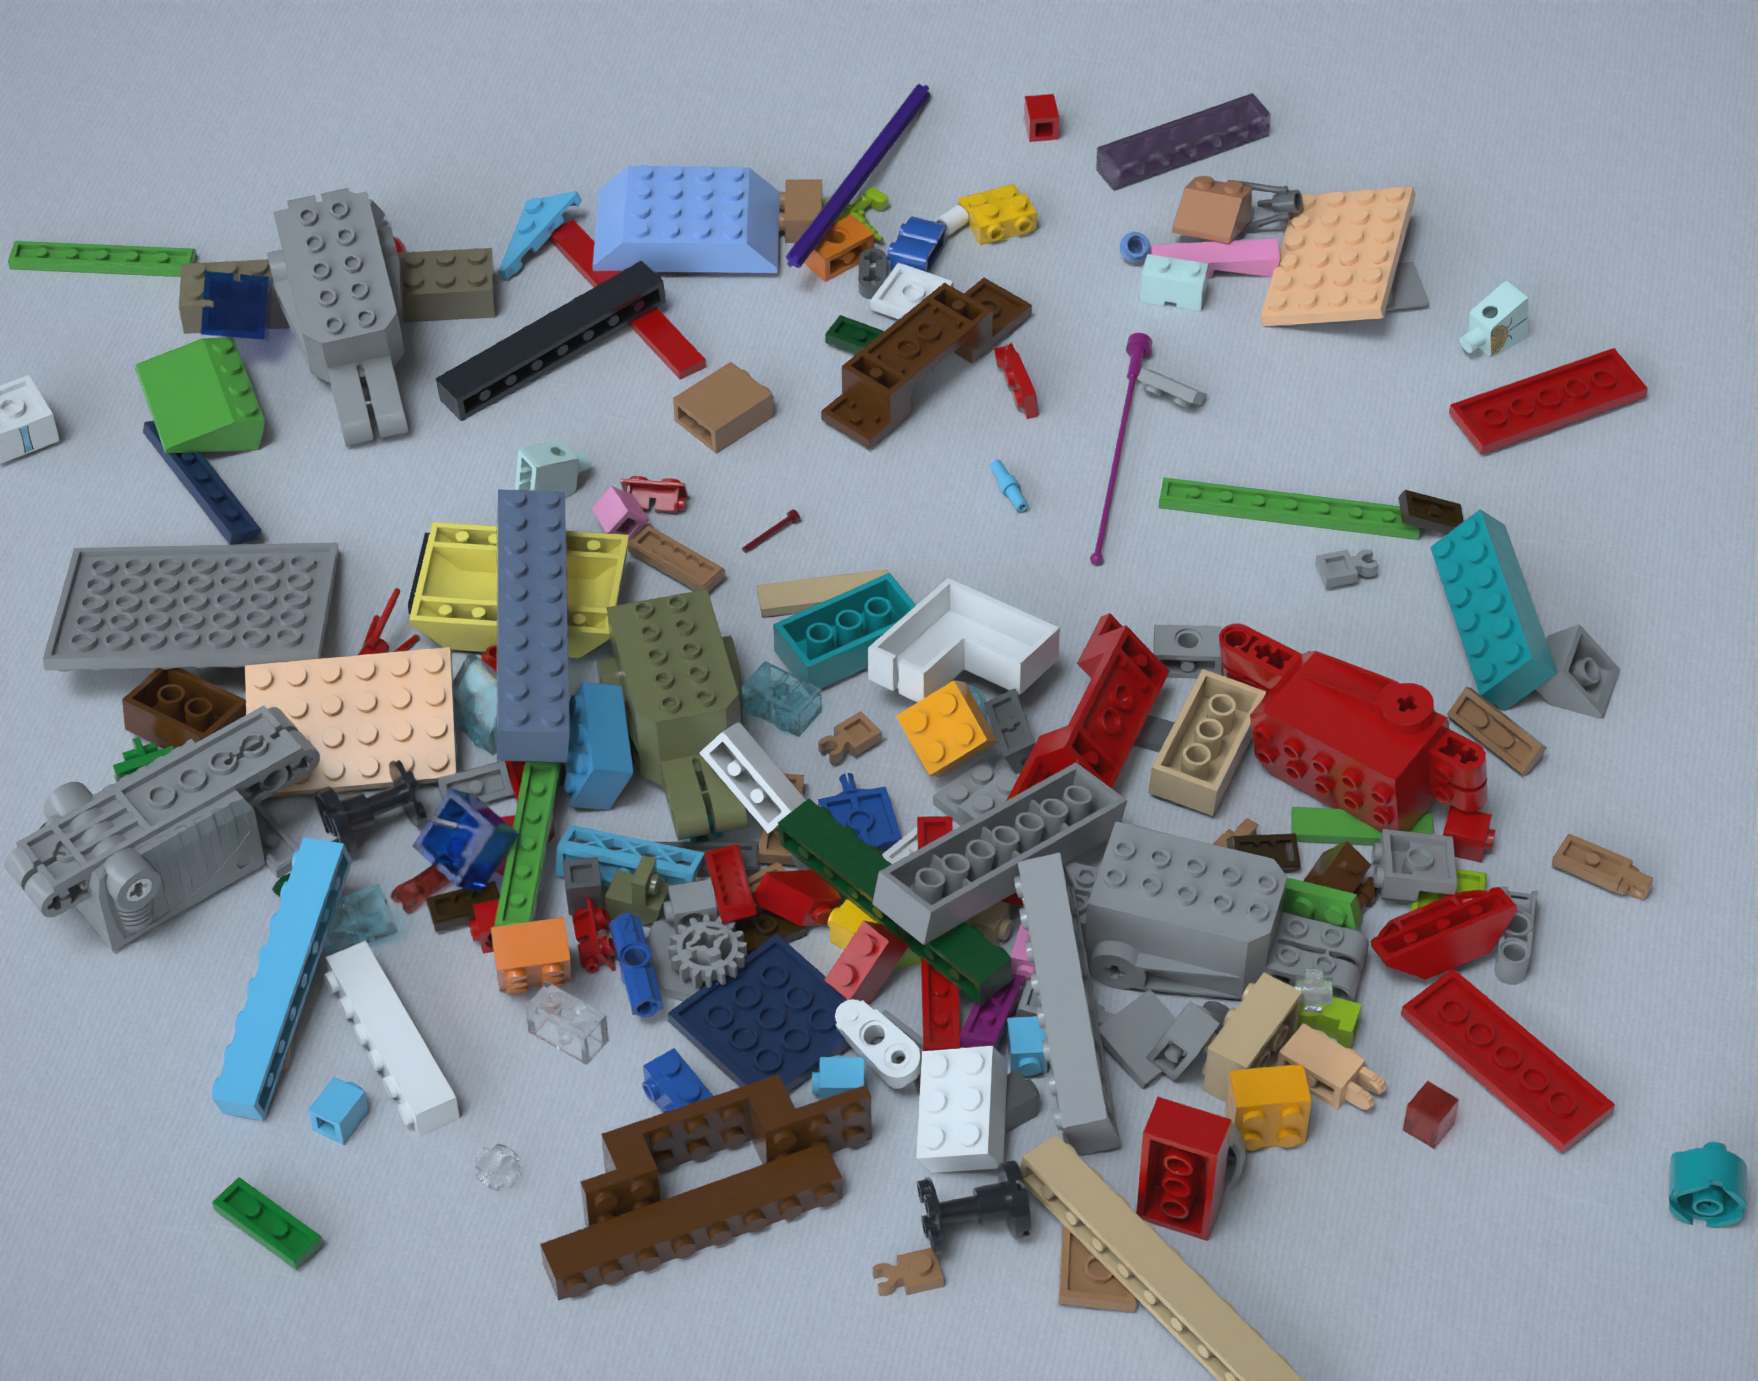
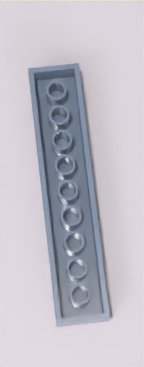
M498 489L497 760L567 762L570 731L565 492Z

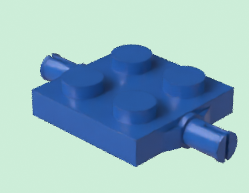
M847 773L848 781L846 774H842L839 780L843 792L835 796L818 799V806L827 808L834 819L843 826L851 827L856 832L858 838L868 846L873 845L880 852L887 851L901 840L902 837L886 786L874 789H857L853 774Z

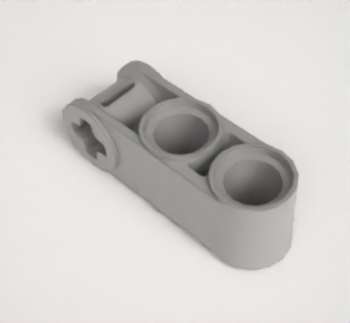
M1502 886L1504 892L1516 904L1517 912L1497 942L1494 972L1497 979L1502 983L1516 985L1525 980L1528 971L1538 891H1532L1531 894L1509 891L1508 887Z

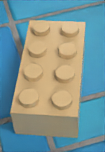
M1202 669L1151 768L1148 793L1214 816L1252 739L1250 714L1266 697V691Z

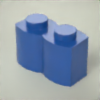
M911 216L906 224L902 223L896 242H891L888 248L887 260H890V270H893L897 263H901L930 273L935 260L940 256L945 246L947 225Z

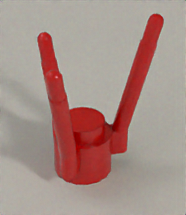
M399 588L394 589L381 618L378 615L373 617L358 655L389 653L388 643L381 639L380 636L400 594ZM414 634L394 652L407 651L419 639V635Z

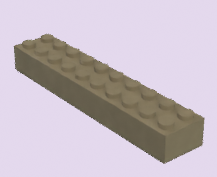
M492 248L398 253L403 277L404 322L495 318V270ZM268 259L187 263L181 265L179 311L184 334L290 328L279 305Z

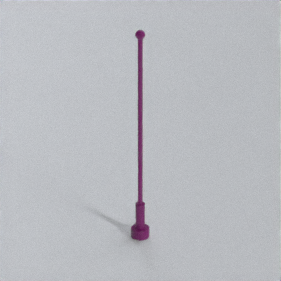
M1133 333L1127 341L1126 352L1131 357L1127 373L1129 384L1095 552L1090 556V561L1094 565H1100L1103 562L1101 551L1135 381H1138L1137 378L1141 371L1143 359L1151 354L1153 341L1144 333Z

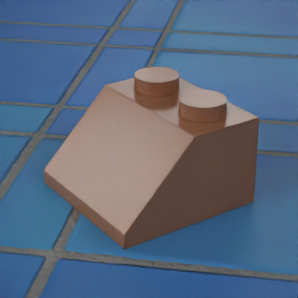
M1210 176L1195 177L1184 188L1173 223L1172 233L1230 244L1251 220L1253 187L1243 186L1242 183L1237 181H1215Z

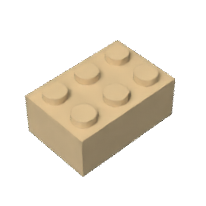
M1263 973L1255 984L1251 982L1246 987L1242 995L1241 1004L1237 1009L1232 1007L1228 1011L1223 1021V1028L1218 1034L1213 1033L1205 1044L1204 1052L1207 1054V1059L1202 1068V1074L1205 1075L1203 1091L1226 1103L1229 1070L1275 1066L1278 1062L1279 1051L1298 1029L1302 991L1266 973Z

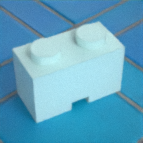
M1147 254L1141 275L1140 302L1164 306L1165 302L1177 303L1176 308L1201 312L1206 294L1208 263Z

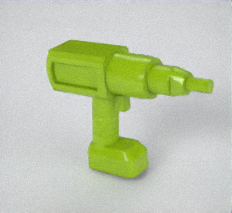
M871 186L853 204H848L836 221L852 214L874 233V239L882 242L884 237L879 235L878 231L863 217L865 216V211L863 210L871 206L875 210L883 211L888 207L889 199L884 193ZM830 197L825 200V202L823 203V207L830 199Z

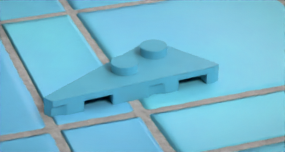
M577 191L544 198H533L526 202L498 270L503 281L509 280L512 275L519 271L523 266L520 259L529 249L536 252L551 236L552 232L565 221L562 214L569 206L578 207L582 199Z

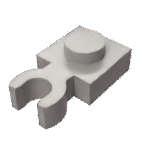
M1369 549L1358 552L1356 556H1350L1348 550L1316 556L1315 565L1325 588L1356 583L1359 574L1371 577L1378 573V563H1369L1372 562L1373 551Z

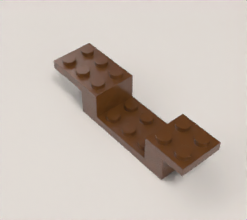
M984 277L965 293L944 282L842 366V394L821 411V420L868 449H871L911 415V387L952 353L957 354L970 363L975 362L1032 314V305Z
M778 1074L602 1133L605 1173L580 1181L585 1225L589 1227L661 1201L658 1172L669 1171L674 1166L692 1160H702L709 1154L727 1148H737L748 1141H752L762 1164L824 1142L830 1153L848 1147H858L865 1141L872 1139L871 1095L866 1085L795 1109Z

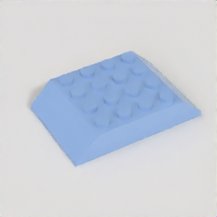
M628 166L599 189L593 271H623L642 260L654 272L778 273L780 192L750 167Z

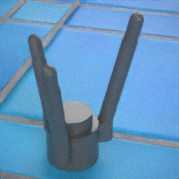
M1237 181L1242 183L1243 186L1253 187L1252 190L1277 193L1273 195L1272 199L1259 200L1257 205L1272 206L1274 212H1278V214L1249 223L1241 232L1281 220H1290L1291 214H1300L1302 211L1303 199L1299 190H1289L1288 186L1277 187Z

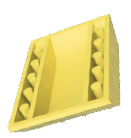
M432 522L409 623L442 647H450L452 650L486 652L488 647L497 645V526ZM566 531L568 658H581L610 639L606 607L617 606L629 535Z

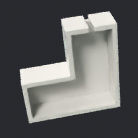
M947 578L868 647V679L892 691L899 688V694L919 702L947 685L961 671L967 670L1008 690L1015 688L1017 694L1021 695L1059 660L1060 628Z

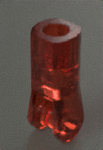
M441 858L414 878L398 885L392 891L391 899L395 903H401L403 905L402 909L406 913H412L426 901L427 897L432 896L455 879L454 871Z

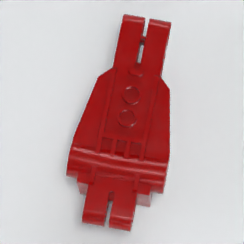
M1240 623L1227 625L1219 633L1223 676L1266 691V697L1250 714L1255 757L1270 775L1334 809H1342L1381 833L1383 829L1409 832L1436 799L1443 804H1450L1466 812H1475L1486 805L1488 790L1486 752L1484 748L1478 743L1449 729L1448 718L1434 711V699L1430 691L1423 686L1415 683H1399L1388 677L1318 651H1308L1301 654Z

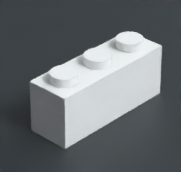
M740 722L724 730L700 752L702 757L767 833L777 828L778 822L806 801Z

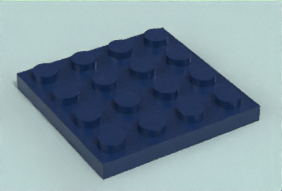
M778 934L745 956V967L738 968V976L736 978L729 975L725 976L726 984L724 985L719 983L718 980H713L711 988H707L705 985L668 1012V1022L739 1087L779 1074L787 1092H790L810 1077L812 1072L820 1069V1057L837 1056L850 1046L835 1025L837 1024L835 1018L836 1009L847 999L825 981L826 976Z

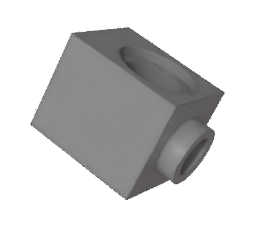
M710 879L668 886L669 901L663 902L666 923L673 922L675 934L678 935V925L681 924L689 927L690 918L692 917L697 922H703L704 915H708L710 921L715 922L717 919V906Z

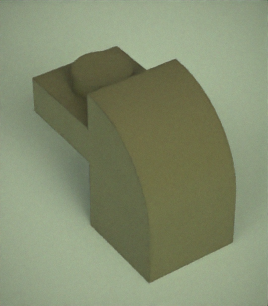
M643 855L635 874L616 870L605 896V909L611 920H615L618 915L631 913L634 916H640L641 924L647 925L658 918L663 902L668 894V886H671V884L661 881V874H657L656 858Z

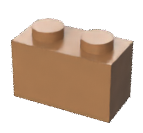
M786 179L785 192H780L779 194L780 210H785V212H779V231H785V243H796L821 211L823 206L822 179Z

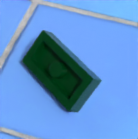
M839 315L825 333V343L857 354L884 331Z

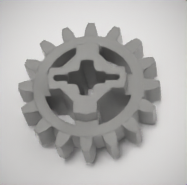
M704 915L703 922H697L692 917L690 918L689 927L680 924L678 925V935L671 934L670 936L671 946H668L669 960H671V969L679 971L682 981L691 977L692 986H697L700 981H705L707 988H711L713 980H718L719 983L724 985L726 984L725 976L729 975L736 978L738 976V968L745 967L747 942H744L743 931L736 932V925L733 921L724 925L721 922L720 916L715 922L710 921L708 915Z

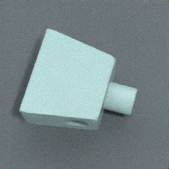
M560 440L518 449L515 490L565 492V498H567L576 491L578 473L590 468L589 457L584 451L574 453Z

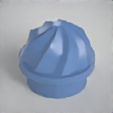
M1130 232L1120 242V253L1129 262H1141L1150 252V242L1144 234Z

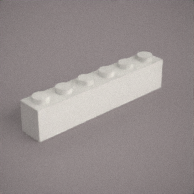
M363 941L326 957L328 972L324 974V979L328 989L332 994L337 992L341 999L338 1000L340 1009L346 1019H353L355 1023L353 1030L360 1045L367 1044L369 1047L368 1056L376 1072L382 1070L385 1076L383 1083L390 1098L397 1097L400 1105H398V1109L406 1125L412 1124L418 1136H421L460 1119L457 1098L367 942Z

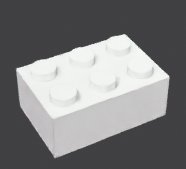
M993 1046L922 1052L916 1159L932 1173L996 1169L1000 1163H1003L1008 1061Z

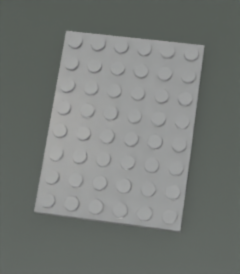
M338 543L74 548L43 657L44 669L67 672L70 670L86 669L102 671L105 669L138 670L140 668L168 670L180 667L204 669L228 666L230 668H240L245 665L321 659L339 556Z

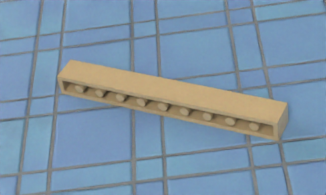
M1055 1134L1022 1157L1020 1170L1023 1179L1020 1181L1218 1381H1304L1290 1367L1286 1358L1281 1354H1277L1263 1340L1258 1330L1250 1327L1236 1313L1234 1307L1228 1301L1223 1300L1209 1287L1207 1280L1201 1274L1195 1273L1183 1261L1180 1253L1175 1248L1169 1247L1156 1234L1153 1226L1149 1222L1143 1221L1130 1208L1127 1200L1121 1195H1117L1104 1182L1100 1173L1091 1169L1078 1156L1077 1151L1070 1144H1066Z

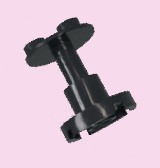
M400 760L390 761L389 764L394 787L367 798L360 792L339 800L337 794L330 786L315 792L317 795L315 797L317 809L325 831L337 838L331 842L343 843L349 854L355 852L356 842L353 833L374 825V817L401 806L414 826L417 827L420 823L428 820L422 803L420 801L417 802L414 791L418 790L416 779L410 770L405 771Z
M1015 1160L998 1165L999 1183L973 1188V1196L939 1202L930 1177L917 1181L919 1200L925 1204L927 1215L921 1216L925 1238L930 1240L933 1253H944L945 1251L943 1225L978 1219L980 1225L1006 1221L1011 1236L1014 1239L1030 1235L1031 1217L1026 1188L1022 1189L1020 1183H1016V1180L1023 1179V1176Z

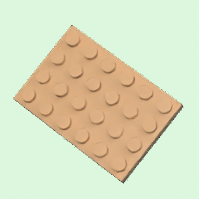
M1413 186L1302 195V211L1300 214H1291L1279 251L1280 262L1278 268L1274 269L1260 316L1263 327L1384 318L1416 196Z
M450 647L245 665L246 715L262 706H265L267 709L271 707L281 709L297 727L298 731L307 738L320 754V761L311 773L267 798L315 794L316 791L328 786L335 792L394 787L389 770L390 761L400 760L405 771L410 770L413 773L417 784L437 783L436 778L458 772L453 664Z

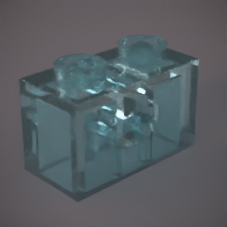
M767 661L742 686L744 710L752 716L760 717L774 724L778 729L787 731L797 737H800L822 712V691L820 688Z
M379 884L339 899L324 943V947L329 955L363 941H366L368 944L398 933L389 902Z

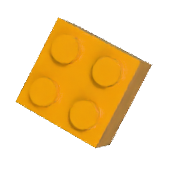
M953 680L896 715L929 776L942 777L998 742L965 682Z
M1304 1064L1229 1070L1224 1114L1226 1118L1232 1119L1231 1122L1239 1128L1246 1143L1247 1151L1275 1146L1288 1148L1306 1143L1311 1097Z

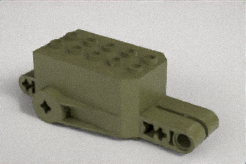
M704 589L606 607L612 657L597 660L599 683L622 686L631 758L643 778L662 785L677 840L709 835L708 814H711L716 833L747 827L745 806L700 754L707 745L727 728L737 722H740L743 726L741 674L736 649L731 635L721 636L708 590Z

